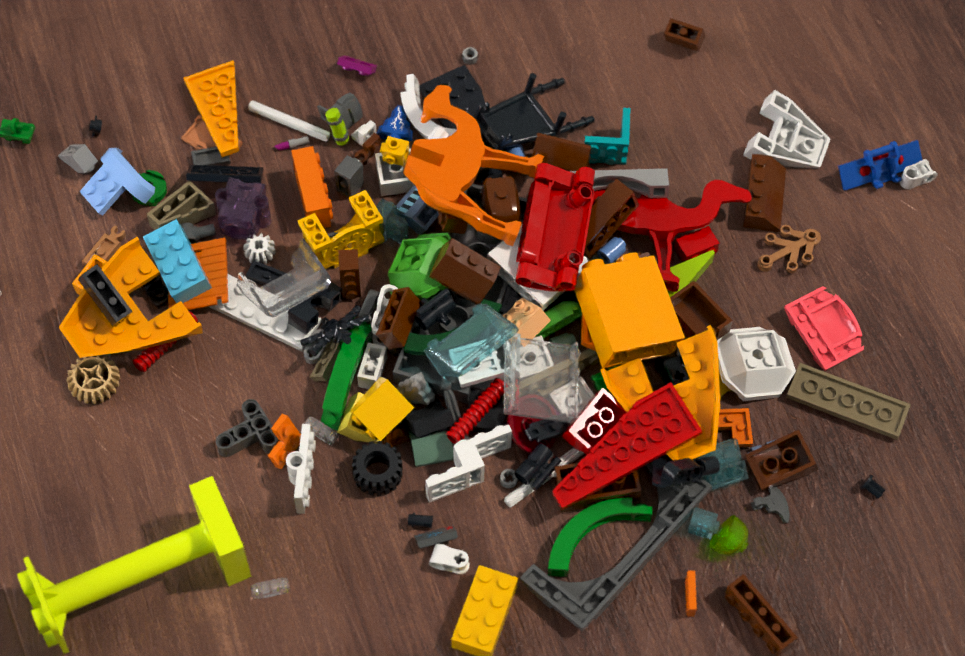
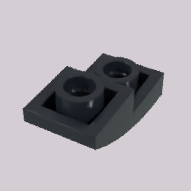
M159 276L141 286L158 309L168 303V289L162 283Z

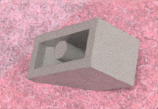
M71 144L58 155L61 160L78 173L91 172L95 168L94 165L98 162L85 144Z

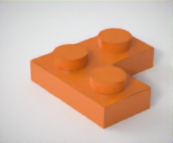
M749 408L720 409L718 430H731L732 447H752L753 438Z
M281 414L271 428L279 441L268 455L275 467L281 470L286 464L287 456L300 446L301 439L300 432L285 414Z

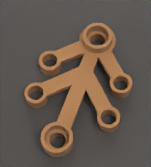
M782 225L780 229L782 237L790 236L799 240L796 242L777 238L774 233H767L764 240L767 245H777L785 248L770 256L762 255L758 260L757 266L763 272L770 271L775 261L791 253L786 270L788 273H795L798 269L799 249L806 245L801 261L804 265H810L814 258L812 255L813 247L818 245L821 240L820 233L814 229H807L804 232L792 230L789 225Z

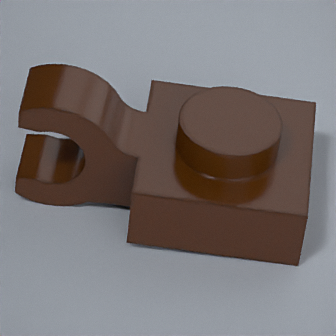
M373 133L365 141L363 148L355 153L354 158H364L362 160L363 166L368 163V158L379 151L381 147L380 136Z

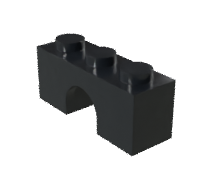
M323 278L319 283L316 282L307 294L302 295L296 305H292L289 308L288 324L307 335L318 324L319 311L315 308H324L330 312L341 301L342 288L326 278Z

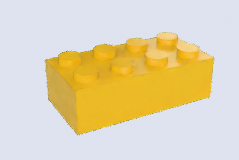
M479 565L451 639L452 648L475 656H493L517 589V577Z

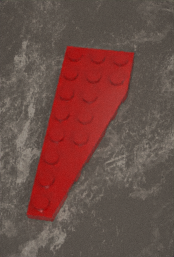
M669 383L636 401L632 408L620 418V421L578 463L575 469L554 488L552 494L562 510L702 434L700 426L673 384Z

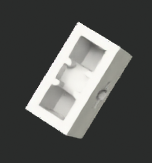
M372 343L367 344L357 376L358 387L369 389L379 377H382L387 360V347Z

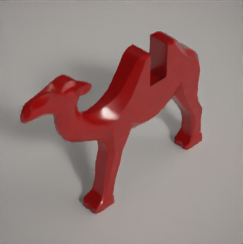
M716 179L706 184L702 194V201L695 208L687 209L672 203L667 198H648L641 194L640 199L637 198L639 206L617 230L649 236L654 245L658 267L667 291L677 292L680 279L670 271L674 236L681 232L709 225L716 218L721 205L730 202L749 203L752 200V196L747 189ZM605 189L594 191L593 202L598 196H602Z

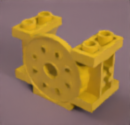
M366 190L349 197V202L356 213L345 226L335 231L338 234L331 239L315 213L298 220V225L303 232V239L300 240L301 245L317 273L331 266H334V268L339 267L338 250L358 249L359 258L368 254V249L385 242L379 225L383 223V217Z

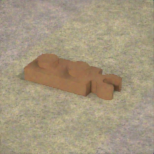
M116 225L113 226L111 234H104L82 260L83 265L86 266L94 255L108 262L120 248L121 244L119 241L126 237L125 230H122L120 234H116L118 227Z

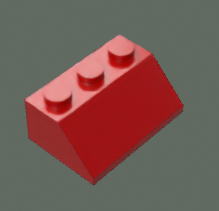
M602 388L591 398L561 437L576 450L589 454L590 450L627 412L610 393Z

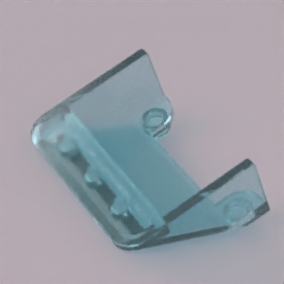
M480 303L472 308L474 315L443 340L438 341L437 338L431 340L427 344L428 347L423 351L441 376L460 377L519 331L518 327L488 304Z

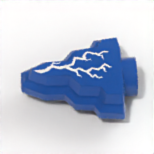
M397 105L392 111L390 118L386 119L382 126H379L377 135L381 139L386 140L390 136L412 141L413 131L410 130V123L406 120L407 114L402 105Z

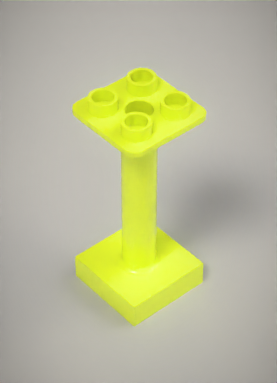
M213 476L189 485L200 520L198 525L58 584H53L37 573L29 556L23 558L27 570L18 573L17 576L26 597L29 598L33 608L31 610L33 618L48 648L59 644L64 654L69 652L63 637L66 615L209 553L215 554L228 586L251 577L244 546Z

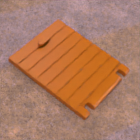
M225 237L191 244L212 288L184 302V306L187 310L217 305L218 299H221L223 304L229 303ZM168 290V304L170 308L177 303L171 297Z

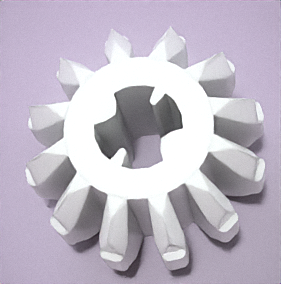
M260 233L258 237L253 234V239L247 238L243 248L245 251L244 255L246 258H249L250 263H253L255 260L266 265L267 260L272 261L276 250L274 248L275 243L273 240H270L269 235L263 237V234Z

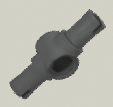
M192 223L180 224L190 244L197 243V240H200L202 237L216 235L214 224L201 227L194 226Z

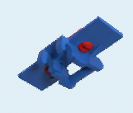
M918 140L900 146L897 145L896 141H893L889 145L871 151L865 150L863 158L839 165L838 169L843 190L845 191L872 182V186L876 189L882 188L883 183L890 180L894 183L900 182L901 177H898L897 173L904 171L907 166L922 160Z

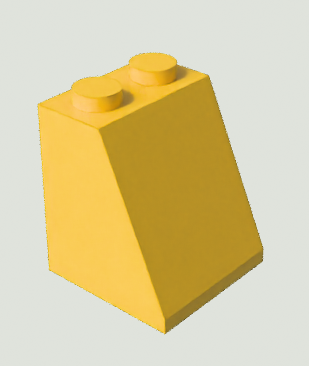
M379 377L350 412L353 414L352 420L358 426L362 424L367 429L365 433L372 440L376 438L381 441L414 407L388 379Z

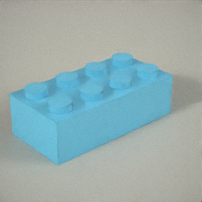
M177 219L143 236L169 293L176 303L180 301L184 303L212 288L184 229Z

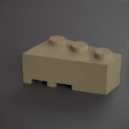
M188 181L149 211L147 217L149 225L156 230L176 219L180 224H195L216 215L214 202L191 181Z

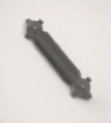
M443 375L441 376L439 388L444 391L443 396L447 409L451 411L453 423L458 422L461 415L455 395L451 390L452 381L447 380Z

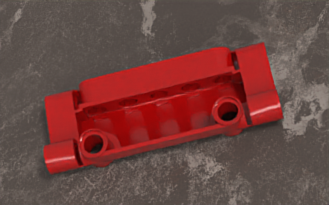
M539 163L537 165L535 178L528 193L516 262L519 263L515 280L517 284L543 291L575 290L579 266L583 262L594 197V169L581 167L576 173L547 163Z

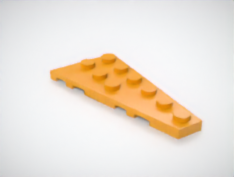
M234 60L184 77L185 85L221 157L239 152Z

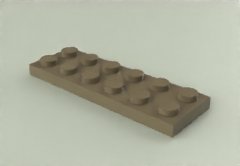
M802 363L798 365L786 396L788 399L896 440L899 438L911 405Z

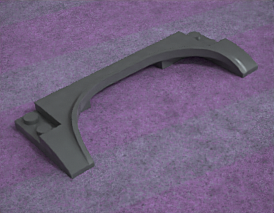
M653 461L645 465L651 477ZM701 478L694 483L669 488L655 486L659 505L654 523L622 561L608 573L606 572L604 575L588 581L565 582L548 576L532 564L520 577L521 582L550 609L554 608L583 632L594 619L596 620L692 515L699 507L702 499L712 490V485Z

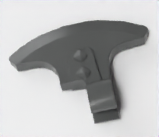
M777 486L768 489L769 496L757 497L753 499L754 502H751L753 510L765 507L768 513H777L783 523L789 522L788 503Z

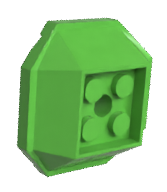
M448 233L421 234L417 238L403 239L388 271L390 285H394L398 289L409 287L419 300L429 298L440 290L443 291L447 288L430 278L429 275L442 246L452 237Z

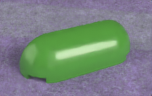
M563 301L545 311V314L551 321L535 337L542 336L544 339L580 318L582 310L579 303Z

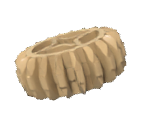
M102 355L97 357L90 356L89 358L83 357V360H76L77 365L71 364L72 370H68L67 374L69 377H67L66 381L69 391H72V396L77 397L80 402L84 400L88 404L92 400L93 404H96L97 400H100L103 403L104 397L110 399V393H116L115 387H119L118 380H120L118 367L115 366V362L113 360L110 361L109 357L105 356L103 358ZM105 371L108 372V378L106 381L103 379V373ZM80 377L84 379L82 387L78 384Z

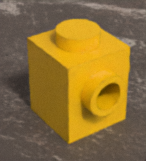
M388 136L386 142H383L380 148L383 161L388 164L404 166L409 154V141Z

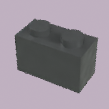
M347 155L334 172L336 191L349 198L355 195L363 186L364 176L361 161Z

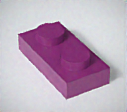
M345 55L339 57L337 65H341L345 70L352 71L354 69L364 76L375 73L377 65Z

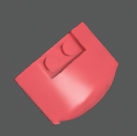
M822 286L785 305L784 308L791 325L795 326L812 353L813 360L826 371L862 352L864 346L861 347L862 332L850 308L836 294L833 296L826 292L827 288Z

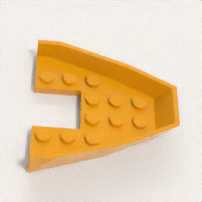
M138 237L122 245L101 269L133 312L124 320L112 326L84 289L59 326V329L80 358L143 350L203 333L201 323H197L181 301L148 321L129 296L131 292L160 275L157 267L141 247Z
M711 325L707 326V331L676 343L690 379L676 384L674 387L700 426L702 434L666 453L673 461L684 458L695 459L716 450L720 413L718 343L715 331ZM641 358L608 371L604 368L601 369L606 387L626 412L632 408L636 401L653 392Z

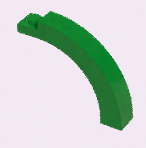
M365 323L350 329L349 332L352 333L349 336L351 343L345 344L343 342L322 406L323 413L320 422L322 427L337 431L339 429L357 367L367 344L372 342L371 324Z
M617 498L599 502L582 510L565 525L555 540L549 558L548 576L568 577L569 563L575 548L594 529L615 521L650 522L652 507L645 504L634 506L632 505V498Z

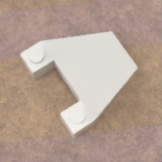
M774 90L765 98L760 110V114L774 121L769 138L758 132L748 141L743 156L751 160L752 154L767 155L773 157L783 166L819 169L830 138L790 98Z

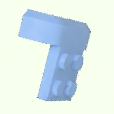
M109 148L100 158L103 165L79 191L102 216L126 189L145 204L155 193V187L147 182L122 156V150L119 148Z

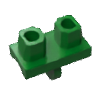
M13 118L12 120L3 119L0 137L8 141L19 140L25 144H30L35 125L19 122L18 118Z

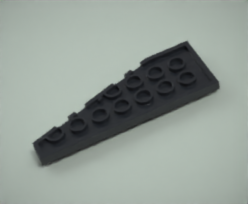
M465 64L419 85V92L424 99L438 85L451 87L452 91L449 94L450 104L467 112L472 117H474L480 104L485 107L482 89ZM437 118L442 127L457 129V126L452 121ZM493 168L476 176L481 185L486 178H503L501 170Z

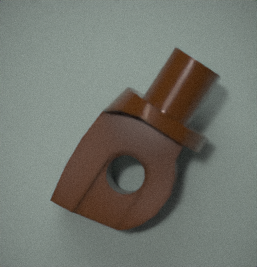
M404 429L389 432L382 439V444L385 445L387 442L391 448L393 446L396 447V445L410 441L409 433Z

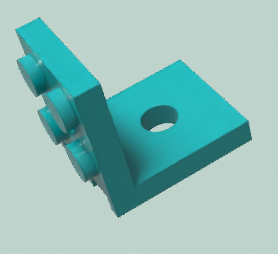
M623 108L620 138L585 136L584 144L591 146L590 164L626 165L631 108Z

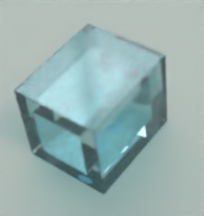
M695 507L688 533L711 540L712 534H717L720 522L717 521L718 514Z

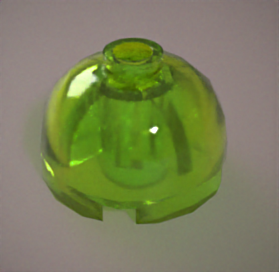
M731 515L721 524L723 528L719 532H715L709 544L713 550L726 556L735 555L738 551L742 553L748 546L746 541L749 535L746 524L740 518Z

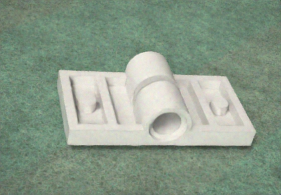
M302 424L299 451L291 452L286 458L289 480L295 485L294 501L297 514H305V508L309 507L310 495H308L309 489L312 486L310 474L314 467L312 455L316 448L315 433L311 432L310 424Z

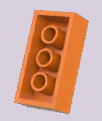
M313 146L291 150L294 173L305 216L307 217L315 213L323 228L331 227L330 220L333 219L331 199L328 198V188L324 182L323 169L320 167L319 153H315Z

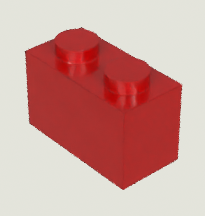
M707 226L677 238L674 250L680 260L685 262L711 250H714L716 254L719 248V241L711 228Z

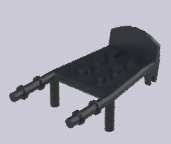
M530 73L523 92L491 108L488 102L485 103V107L480 104L474 115L479 124L484 145L503 151V148L536 141L538 133L550 136H558L566 132L571 133L574 129L582 126L588 127L589 124L595 122L593 116H583L581 120L572 123L567 122L563 126L566 113L560 112L556 124H554L533 95L538 93L544 94L545 91L553 88L558 89L559 86L565 84V79L554 78L551 82L540 83L537 87L533 88L537 77L535 73Z

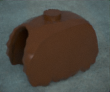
M511 176L493 179L486 178L482 183L481 189L482 210L493 218L505 223L516 220L521 222L520 202L514 178Z

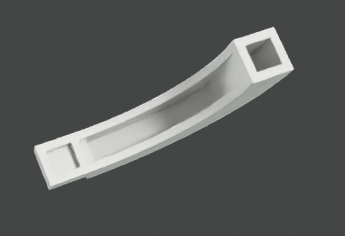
M414 74L407 75V82H405L406 91L401 92V100L404 110L416 130L425 139H428L435 127L445 129L449 136L453 135L457 129L442 127L431 120L424 124L421 123L423 111L420 103L419 81Z

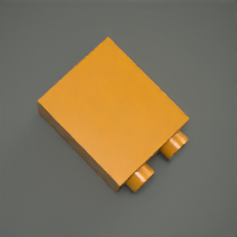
M628 253L618 258L615 263L604 264L602 259H595L581 267L582 272L577 278L574 291L602 369L623 365L638 358H641L642 361L657 358L676 351L678 348L676 343L684 340L685 336L654 255L639 258L638 253Z

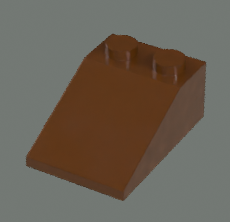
M799 429L745 455L762 490L800 479L819 470Z

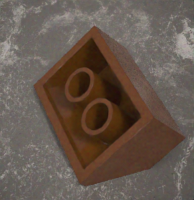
M538 133L532 157L541 154L544 156L542 163L551 164L567 171H577L581 167H589L591 146Z
M452 238L442 246L429 277L474 304L479 305L494 284L501 267Z

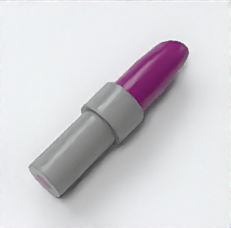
M308 136L291 139L274 147L279 151L288 148L292 149L296 148V146L308 144L309 139Z

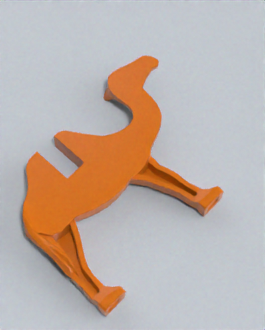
M438 85L424 99L421 123H427L432 118H444L452 121L457 126V131L447 138L415 140L410 155L407 157L403 173L417 187L421 199L431 208L461 218L477 231L491 235L504 241L507 245L513 246L521 222L516 220L505 223L493 218L483 211L464 191L473 184L480 167L513 171L535 178L536 167L539 163H542L544 156L537 154L530 158L522 157L485 146L476 119L467 112L450 104L449 94L452 91L451 87Z

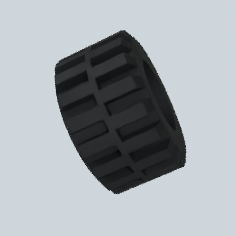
M371 441L368 446L366 444L362 445V450L358 449L356 456H353V478L356 481L357 487H361V491L364 493L368 491L369 495L373 496V493H377V496H381V493L385 492V495L390 493V489L394 491L396 484L399 485L403 476L401 455L397 453V449L394 446L391 448L387 442L384 445L382 441H378V444H374V441ZM376 462L384 463L389 467L386 472L379 475L371 474L366 469L369 465Z

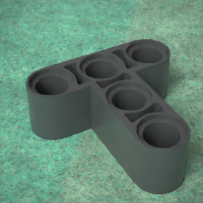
M248 399L242 404L245 421L219 434L216 438L218 452L223 457L232 456L256 442L260 444L265 453L269 454L279 441L271 430L272 424L259 403L254 399ZM251 409L256 410L253 413H248V411ZM258 425H265L263 428H256ZM241 434H247L246 437H239ZM268 440H274L271 444L266 443ZM230 443L227 447H222V444Z

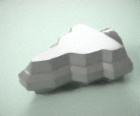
M422 372L411 376L409 379L404 380V382H399L397 390L411 403L428 405L434 402L435 394L424 379Z

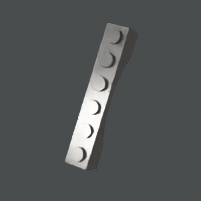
M667 168L595 170L594 191L606 189L609 183L618 179L632 191L643 194L648 198H668L669 179Z

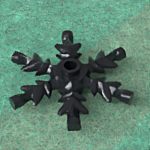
M358 305L349 313H346L345 317L341 318L340 321L334 318L329 320L324 317L321 320L323 325L320 327L324 331L301 339V345L305 346L316 343L310 350L311 355L316 356L332 340L334 343L343 341L345 344L351 343L349 336L352 333L348 330L370 322L372 318L370 314L354 319L361 311Z

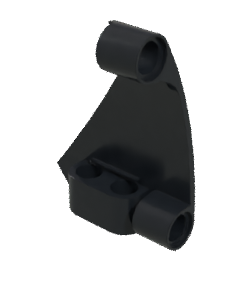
M665 454L653 461L652 485L669 488L699 481L702 476L718 473L720 464L715 456L700 459L698 457L695 459L684 458L673 461Z

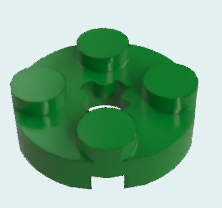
M146 170V173L140 175L155 187L154 195L146 204L132 194L131 197L139 204L153 207L165 197L167 184L162 174L157 171Z

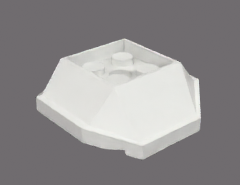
M761 327L730 329V332L717 340L718 365L722 382L729 389L737 393V396L742 401L779 398L796 372L785 338L779 336L774 330H766Z

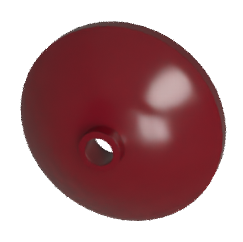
M537 395L522 396L513 403L509 411L508 424L512 430L511 437L515 444L527 453H531L539 443L536 440L530 442L524 430L529 428L528 425L533 422L556 416L551 405L542 397ZM556 438L541 442V444L550 448Z

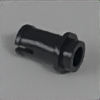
M415 512L409 514L408 526H411V528L416 526L432 529L433 516L416 515Z

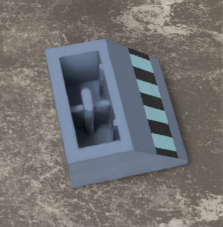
M415 185L392 210L418 235L424 233L439 216L438 211L428 206L421 199Z

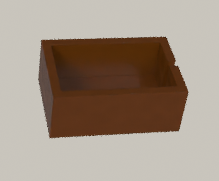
M692 281L670 297L686 338L707 331V326L709 325L713 327L717 340L730 332L733 320L695 281Z

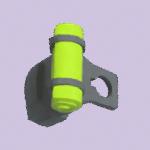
M349 92L339 98L330 109H326L321 105L317 106L321 118L329 124L336 144L340 146L347 144L349 141L348 129L363 117L362 108L356 96Z

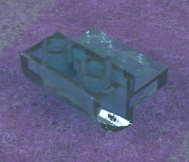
M382 198L377 205V209L383 217V223L379 224L380 232L384 236L385 242L390 237L401 244L403 239H409L408 222L404 217L398 216V209L393 202Z
M735 438L717 443L715 451L700 456V458L715 456L719 461L720 469L718 473L703 476L704 480L712 485V490L749 479L745 461L741 457L738 440Z

